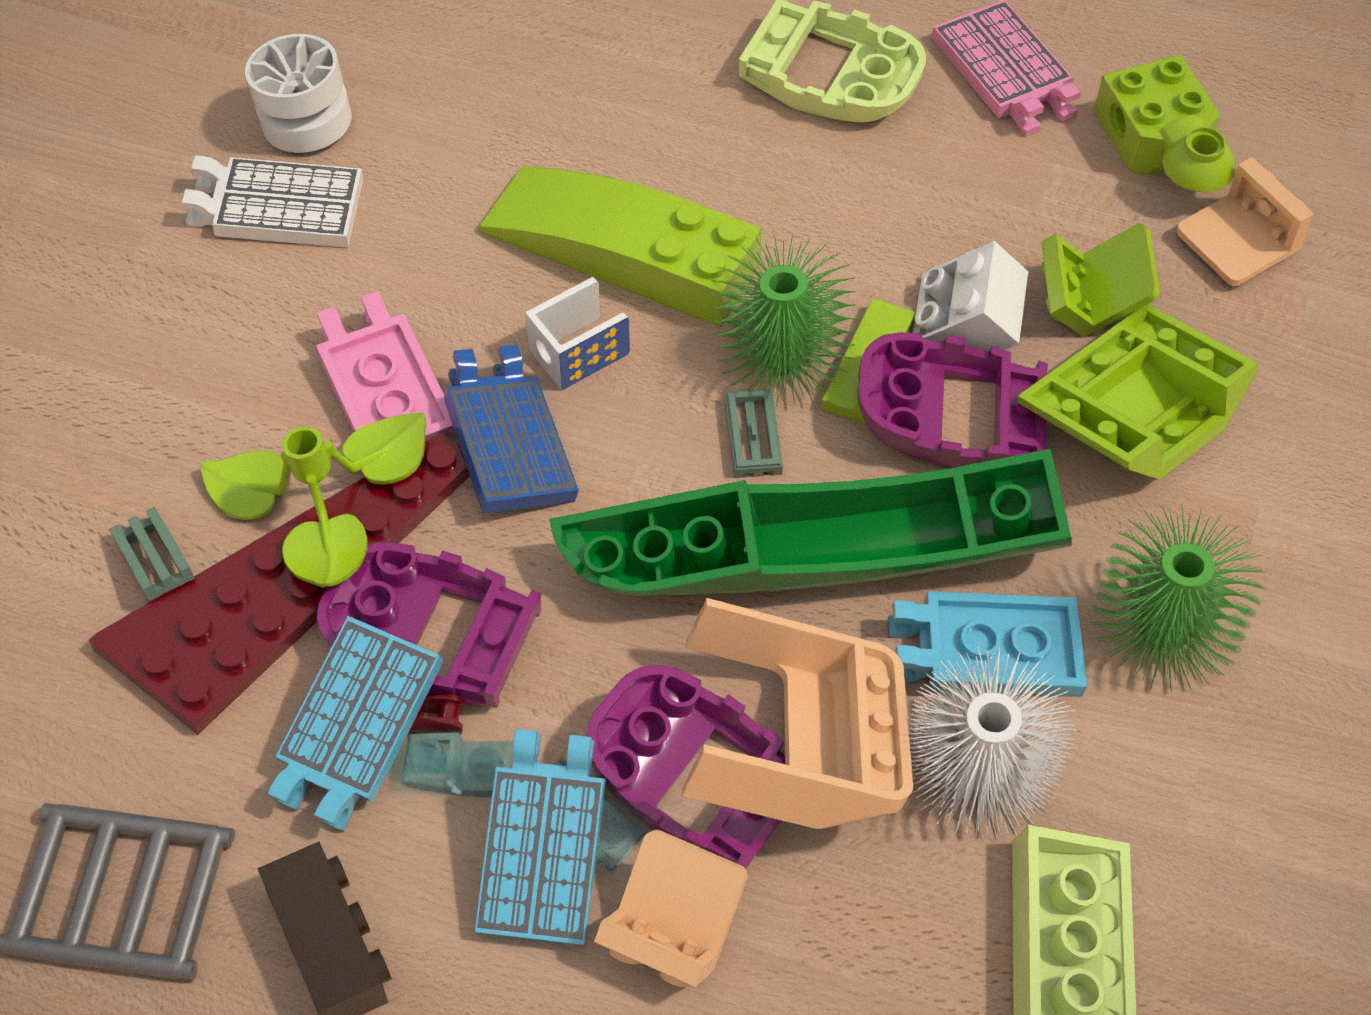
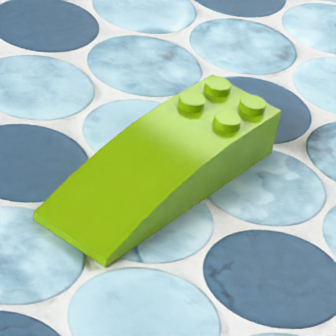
M522 166L479 226L481 233L719 327L724 322L714 321L726 319L730 311L713 308L727 305L736 300L712 294L742 290L714 281L748 283V281L732 272L717 267L753 276L754 272L732 258L734 256L742 263L745 262L751 268L757 269L759 264L747 252L751 255L753 253L759 261L761 254L762 228L682 197L640 184L596 174L556 168Z

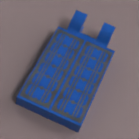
M518 345L499 346L498 355L501 364H494L493 372L495 376L478 378L477 362L473 349L454 350L453 360L456 368L449 369L448 376L452 386L446 388L444 401L482 513L575 502L579 492L578 486L538 378L524 379L523 363Z

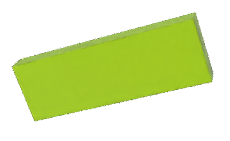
M872 298L850 343L855 345L849 346L844 355L854 359H842L839 368L843 370L837 369L832 379L833 381H831L823 397L821 410L866 425L857 397L859 366L863 353L868 345L880 336L897 332L910 333L915 321L916 312Z

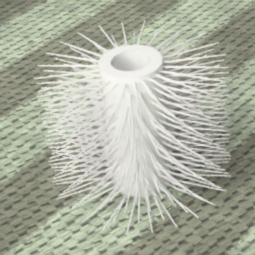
M978 646L983 670L982 683L976 657L980 685L977 680L975 667H972L969 656L968 659L976 682L958 651L966 667L974 693L961 668L959 667L965 683L952 665L951 667L955 675L949 669L948 671L960 683L963 693L948 672L947 674L951 678L953 685L947 679L946 681L940 679L946 685L944 686L931 676L929 677L939 683L952 699L939 688L937 689L943 695L929 686L927 687L938 695L922 687L920 688L931 695L917 691L936 703V705L928 701L926 702L929 705L916 701L924 707L913 705L921 710H912L922 716L913 715L920 720L910 719L917 723H909V725L916 727L909 729L918 732L909 733L918 736L909 738L916 741L910 742V744L916 745V747L910 748L920 750L910 752L926 754L911 756V758H918V760H911V762H925L913 764L912 766L931 765L913 769L925 768L921 770L923 772L912 774L916 776L921 773H930L913 778L923 777L920 779L921 781L916 783L933 778L925 785L946 775L936 783L917 788L918 790L916 791L932 786L921 795L944 784L932 794L934 796L942 788L955 780L940 796L924 808L931 803L933 804L944 795L943 799L929 812L930 814L942 801H946L959 786L958 790L942 809L943 811L950 801L954 799L942 815L943 817L955 803L953 807L955 810L949 819L950 821L964 797L957 829L972 792L975 790L966 833L978 793L975 839L977 831H979V820L981 822V816L984 812V803L988 836L987 797L989 827L991 813L997 839L992 811L993 803L999 830L995 800L1001 823L1003 819L1007 830L999 803L1015 834H1017L1008 817L1001 793L1018 826L1020 825L1011 809L1010 803L1023 820L1020 811L1027 818L1029 814L1025 810L1022 801L1032 812L1033 810L1020 796L1030 806L1032 805L1036 808L1028 799L1033 801L1039 808L1041 807L1046 810L1033 800L1035 795L1031 790L1045 800L1047 799L1037 791L1048 797L1051 796L1043 790L1056 794L1041 783L1058 790L1047 782L1058 785L1050 779L1061 781L1053 777L1061 776L1055 771L1064 772L1056 767L1066 768L1058 762L1067 763L1060 758H1069L1060 754L1070 753L1055 749H1072L1062 744H1074L1060 741L1073 739L1054 737L1071 734L1047 733L1065 730L1076 731V729L1059 727L1075 726L1071 724H1052L1072 720L1045 721L1067 716L1051 718V715L1075 710L1050 712L1070 707L1069 705L1056 709L1051 708L1063 702L1041 709L1053 701L1051 700L1028 712L1037 704L1067 692L1045 699L1053 693L1051 692L1032 702L1044 692L1042 691L1028 701L1027 699L1038 688L1050 680L1048 679L1031 691L1030 689L1041 679L1039 678L1017 699L1029 681L1017 694L1018 690L1035 669L1034 667L1020 684L1022 680L1020 677L1026 668L1025 666L1010 691L1021 652H1019L1005 690L1001 694L1009 658L1008 654L999 692L997 693L1000 647L998 657H996V668L994 666L991 680L989 654L987 651L988 690L986 661L984 671ZM965 690L969 693L970 698H971V701H970L968 695L966 694ZM928 696H930V697H932V698H935V699H936L937 701H939L943 706H941L940 704H938L937 702H935L934 700H932V699L929 698ZM1050 714V715H1048V716H1045V717H1042V718L1038 719V718H1039L1040 716H1042V715ZM1031 716H1036V717H1034V718H1032V719L1026 721L1029 717H1031ZM948 726H953L960 732L953 733ZM1052 728L1064 729V730H1055V729H1054V730H1051V731L1040 732V731H1044V730H1048V729H1052ZM954 737L957 741L948 742L945 739ZM1058 744V745H1061V746H1063V747H1056V746H1051V745ZM1018 745H1030V747L1022 749ZM1015 754H1024L1029 760H1021ZM934 755V756L922 758V756ZM938 765V766H936V767H933V768H930V769L926 770L927 768H929V767H931V766ZM1025 789L1030 792L1033 798L1025 791ZM1013 795L1015 796V798L1017 799V801L1019 802V804L1022 806V808L1024 809V811L1026 812V814H1025V813L1021 810V808L1015 803L1014 798H1013Z

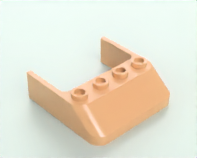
M706 598L686 640V648L769 669L776 672L784 682L785 764L704 744L682 787V796L815 829L829 828L892 814L901 810L913 790L904 666L900 657L887 646Z

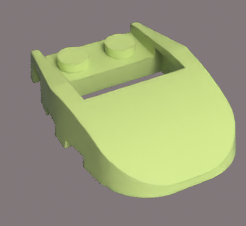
M776 0L739 58V77L792 109L835 120L870 122L890 115L911 97L923 76L926 54L921 43L911 34L893 25L881 28L870 23V14L855 9L851 16L831 11V4L814 0L809 8L789 3L788 0ZM809 33L853 49L826 95L825 91L808 86L805 90L787 81V75L784 74Z

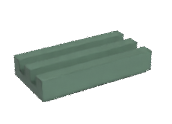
M770 389L753 390L752 392L751 390L725 392L724 401L734 478H744L745 473H753L754 477L763 476V472L782 475L783 463L772 389L770 393ZM759 400L763 403L770 458L768 459L761 458L754 402H759ZM736 403H744L751 460L743 459Z
M155 507L146 511L148 518L141 522L137 516L128 519L130 527L121 530L119 525L109 528L148 601L195 579L187 561ZM154 530L179 573L173 576L168 572L147 535ZM138 539L159 576L160 582L154 585L151 584L129 542Z

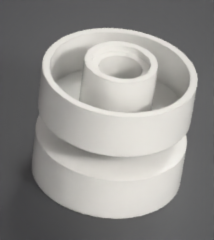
M290 34L264 43L251 54L245 66V76L253 102L256 105V112L263 135L271 145L287 152L305 153L325 148L344 135L350 126L352 111L343 84L337 54L329 42L314 35Z

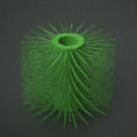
M774 234L776 246L775 266L770 253L771 262L761 245L760 247L765 254L770 269H767L764 263L762 265L756 257L754 258L747 252L765 270L764 273L756 271L754 267L751 268L747 264L745 265L734 256L732 258L746 266L759 278L717 267L732 272L750 283L714 281L742 290L712 294L736 300L727 305L713 308L736 313L729 318L715 320L714 322H724L737 326L728 332L716 333L715 335H726L739 339L729 345L716 346L715 348L743 349L742 352L732 357L716 361L752 357L741 366L723 372L724 374L735 370L738 371L740 368H742V371L748 365L751 366L754 363L758 364V362H761L753 371L739 379V382L748 375L750 376L753 372L756 373L761 368L759 376L766 365L767 370L748 390L756 383L758 384L764 375L766 377L771 369L765 388L767 389L773 378L769 390L770 393L775 377L777 379V373L779 372L777 388L779 377L780 384L777 403L783 373L785 374L786 400V373H788L795 405L794 374L800 389L798 377L806 389L799 369L802 370L808 382L807 376L814 384L816 382L826 392L803 368L804 365L807 366L809 371V367L818 371L828 382L827 378L833 379L813 366L808 360L840 370L841 368L829 364L818 356L854 359L836 354L826 348L855 345L842 343L831 338L843 333L856 332L832 326L844 320L856 319L833 313V311L844 307L856 306L855 304L850 305L832 300L837 296L856 291L827 289L839 282L854 278L819 281L831 272L849 265L839 266L836 269L826 270L823 273L809 277L818 267L834 258V254L816 267L814 266L810 270L808 268L805 273L802 272L804 267L826 244L806 262L807 256L801 268L798 269L802 259L801 255L808 242L797 259L798 250L795 261L792 262L791 266L792 253L790 264L788 265L793 234L787 265L784 263L783 240V265H781ZM829 282L813 286L815 283ZM740 284H749V285H754L755 287L746 286V285H740ZM820 293H832V294L818 295V294H820Z
M1182 504L1183 543H1181L1182 536L1180 539L1178 516L1179 543L1171 512L1170 517L1173 529L1164 508L1163 511L1174 538L1173 546L1166 522L1169 541L1161 523L1162 531L1156 523L1155 525L1149 516L1148 518L1161 534L1163 546L1160 545L1157 535L1156 541L1150 530L1149 534L1141 527L1139 528L1136 524L1134 525L1154 542L1158 551L1154 550L1153 547H1148L1146 542V545H1144L1140 539L1138 541L1128 533L1124 534L1117 531V533L1139 544L1150 556H1147V553L1146 555H1142L1141 552L1140 554L1134 553L1124 545L1120 546L1117 544L1118 546L1115 549L1132 554L1143 564H1133L1132 562L1129 564L1124 557H1122L1124 560L1121 561L1119 556L1107 559V562H1113L1108 564L1126 565L1138 575L1126 576L1124 573L1121 574L1118 570L1115 571L1112 568L1104 569L1105 571L1103 572L1106 573L1103 574H1108L1105 576H1114L1108 578H1118L1113 580L1126 579L1135 587L1121 588L1115 582L1110 584V581L1107 582L1105 580H1102L1104 581L1102 583L1099 582V584H1103L1099 586H1105L1101 588H1110L1104 590H1116L1110 592L1122 591L1116 594L1124 592L1126 594L1122 596L1128 595L1131 599L1116 600L1102 593L1097 595L1100 596L1097 598L1103 599L1097 600H1109L1100 602H1112L1106 604L1119 603L1112 606L1122 604L1128 608L1120 612L1103 608L1094 611L1104 612L1097 614H1107L1101 616L1114 615L1108 618L1123 615L1119 618L1126 616L1128 618L1125 620L1129 618L1134 620L1123 623L1090 622L1101 623L1093 625H1106L1101 627L1113 626L1110 628L1121 626L1117 629L1130 625L1124 630L1131 626H1136L1127 633H1117L1116 635L1094 639L1107 638L1101 640L1105 641L1118 637L1112 640L1115 641L1126 635H1129L1126 637L1128 638L1137 633L1132 638L1134 639L1142 633L1140 638L1133 641L1130 639L1126 644L1107 653L1124 647L1118 651L1120 652L1135 643L1125 652L1127 653L1141 640L1145 639L1123 663L1142 649L1133 659L1134 661L1150 644L1140 663L1145 656L1146 658L1137 671L1138 673L1153 650L1144 675L1145 678L1155 653L1159 649L1152 680L1153 685L1162 655L1165 652L1163 685L1166 656L1168 654L1167 674L1169 668L1171 692L1170 651H1172L1171 663L1173 659L1175 681L1174 651L1182 684L1184 686L1180 665L1191 690L1180 661L1179 649L1181 648L1186 671L1185 656L1194 678L1195 675L1190 662L1197 675L1199 676V672L1203 678L1204 676L1192 661L1189 648L1192 649L1197 663L1198 660L1195 652L1202 664L1203 660L1207 666L1209 665L1220 676L1212 667L1213 665L1197 651L1196 644L1200 646L1202 653V647H1204L1209 657L1207 649L1223 663L1225 660L1228 661V658L1212 650L1208 646V639L1212 641L1214 646L1213 641L1218 642L1228 653L1227 649L1230 648L1235 651L1239 649L1237 648L1239 646L1220 641L1209 630H1212L1213 633V630H1217L1218 633L1219 631L1222 633L1223 631L1227 632L1236 641H1238L1237 639L1240 641L1245 640L1243 639L1245 635H1241L1245 633H1240L1242 631L1226 630L1214 619H1226L1229 624L1231 622L1237 629L1240 626L1248 629L1251 627L1249 626L1251 624H1248L1250 622L1242 621L1247 619L1231 617L1236 615L1227 616L1220 608H1236L1243 615L1246 614L1251 617L1250 615L1255 613L1252 612L1254 610H1250L1252 608L1242 607L1248 605L1235 606L1243 603L1232 604L1233 602L1228 601L1229 599H1226L1224 596H1240L1256 604L1260 603L1258 602L1260 600H1257L1259 598H1254L1257 596H1250L1251 594H1239L1247 591L1237 593L1236 591L1241 589L1234 591L1232 590L1234 587L1228 588L1224 585L1245 584L1265 589L1262 588L1264 586L1255 584L1257 582H1245L1250 580L1238 581L1244 578L1234 580L1233 578L1220 575L1232 572L1266 573L1262 572V569L1249 570L1257 567L1242 569L1249 566L1234 569L1238 566L1226 569L1227 567L1218 569L1220 564L1223 565L1230 561L1262 555L1251 557L1247 556L1253 554L1242 557L1237 555L1225 560L1233 555L1231 554L1217 562L1229 550L1244 543L1230 548L1239 542L1237 541L1220 551L1224 547L1222 546L1210 556L1219 543L1233 531L1231 530L1211 547L1225 531L1224 529L1204 550L1211 536L1206 543L1205 541L1218 522V518L1202 544L1200 545L1206 525L1197 545H1194L1202 507L1190 543H1188L1189 511L1186 542V523L1184 527ZM1163 538L1169 547L1168 549H1165ZM1224 553V554H1223L1222 556H1220L1217 560L1213 561L1212 558H1214L1215 556H1218V555ZM1201 637L1207 640L1208 645L1201 639ZM1185 645L1188 647L1189 655L1184 648Z

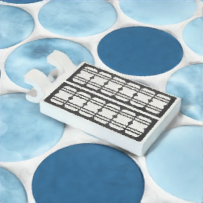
M194 155L191 172L192 175L198 176L195 185L196 190L185 189L181 202L183 209H188L187 226L203 227L211 225L213 226L214 235L217 237L349 248L363 184L361 168L230 157L228 167H224L210 157ZM213 192H214L212 198H211L208 194H206V193H213Z

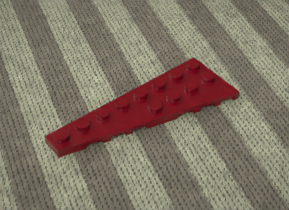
M439 433L425 441L422 461L417 470L409 477L390 484L371 483L364 477L324 500L328 520L343 514L355 516L362 523L366 531L368 545L378 542L400 543L470 475L460 446L442 433ZM315 506L195 575V579L164 593L97 632L89 639L92 649L184 725L199 735L317 622L319 602L327 586L319 587L303 581L292 574L285 564L282 549L284 540L295 527L305 522H319Z

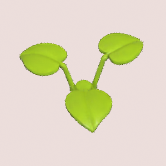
M421 412L397 415L367 424L357 429L346 439L342 447L343 455L335 450L331 441L324 443L317 429L308 426L298 427L288 432L284 437L281 456L274 452L257 450L243 452L222 460L201 462L203 482L215 505L226 515L240 520H252L270 513L274 508L276 495L282 496L287 493L291 472L295 479L308 484L319 522H305L295 527L284 540L282 548L283 558L289 571L297 578L319 587H332L346 581L359 569L366 556L368 539L362 523L353 515L343 514L328 520L318 483L326 478L330 470V458L350 473H357L362 470L364 477L371 483L390 484L404 480L417 470L424 456L427 422L425 414Z

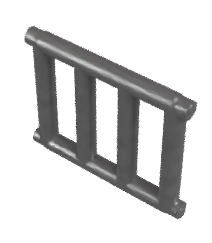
M44 803L40 811V821L45 822L9 932L8 934H0V953L15 957L193 981L197 974V961L192 960L223 847L230 848L232 846L235 830L205 823L66 804ZM66 827L96 830L62 940L31 936ZM118 834L149 838L116 948L85 944ZM170 842L201 845L170 955L138 951Z

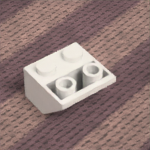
M995 241L970 250L939 266L930 268L922 273L913 333H921L925 341L944 342L947 335L966 338V346L989 352L991 346L1004 350L1019 344L1028 271Z

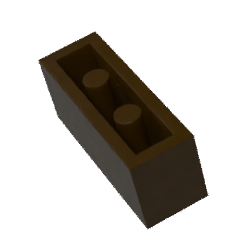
M320 841L257 868L318 1015H363L387 1004L388 999L383 983L392 980L379 948L368 952L362 936L371 931L358 901L348 905L341 889L350 886L338 856L327 859Z

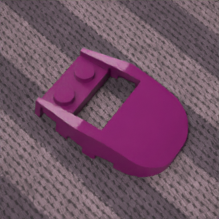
M897 332L876 338L865 349L858 375L857 397L859 408L871 432L888 447L908 456L948 468L1047 449V420L1019 404L1018 395L1047 375L1048 363L1038 360L1035 368L1025 367L1012 363L1011 352L993 346H991L989 352L966 346V338L950 335L946 336L944 342L925 341L921 333ZM944 376L996 383L994 445H988L986 450L962 448L961 443L942 440Z
M378 542L368 545L363 563L350 578L338 585L327 586L319 602L317 622L319 630L330 649L347 616L417 645L443 592L480 602V608L447 677L436 676L427 695L455 694L464 698L468 705L497 708L500 702L499 695L536 616L539 617L541 613V593L531 589L529 596L526 597L507 588L505 576L488 568L485 569V572L462 563V556L442 550L440 556L416 553L415 546Z
M648 665L637 668L621 678L593 713L588 724L587 737H592V740L595 741L591 765L596 776L604 778L606 780L605 787L652 830L663 831L742 865L747 869L782 821L723 806L701 835L693 830L689 831L656 807L713 732L749 756L785 764V755L780 751L785 742L768 727L766 730L761 728L744 712L746 706L729 694L724 699L701 687L700 679L680 669L671 668L666 665Z

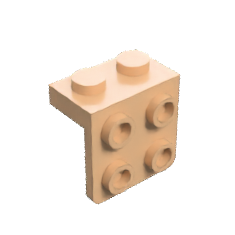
M1251 157L1238 164L1229 195L1182 220L1178 225L1177 235L1226 283L1231 286H1239L1301 250L1314 214L1307 208L1304 202L1288 191L1270 171H1267Z
M652 830L643 838L619 909L601 921L594 942L609 948L608 953L621 962L627 964L642 963L658 970L659 976L672 985L679 987H689L692 985L697 987L716 967L748 878L747 871L742 865L663 831Z

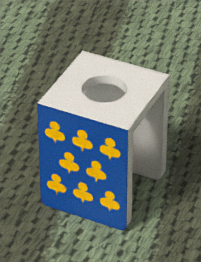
M594 277L525 312L528 350L561 390L625 357L630 352L629 318L625 313L607 320L563 345L558 343L562 338L599 319V283Z

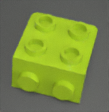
M1142 223L1130 227L1084 254L1057 233L1041 241L1044 260L1041 268L1046 278L1048 298L1046 299L1047 309L1053 319L1064 323L1083 338L1147 305L1159 296L1160 287L1150 229Z

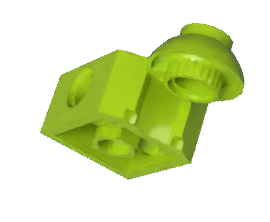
M1181 54L1102 75L1094 113L1131 172L1152 175L1164 170L1165 174L1175 184L1187 190L1201 193L1217 191L1227 186L1235 177L1236 161L1232 150L1226 144L1225 137L1216 130L1221 114Z

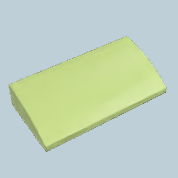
M1027 825L1012 841L1013 1015H1136L1130 843Z

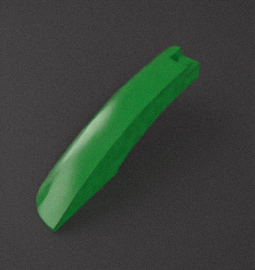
M1051 449L949 469L864 480L804 484H747L746 480L549 519L554 540L562 556L581 577L607 591L632 596L723 595L842 586L946 571L1072 546V537Z

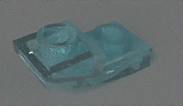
M459 732L409 734L401 783L405 787L435 793L492 798L496 766L512 768L514 741L465 742Z

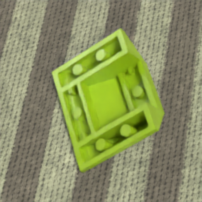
M1147 304L1137 309L1019 394L1018 403L1126 469L1161 480L1225 430L1257 374L1259 363Z

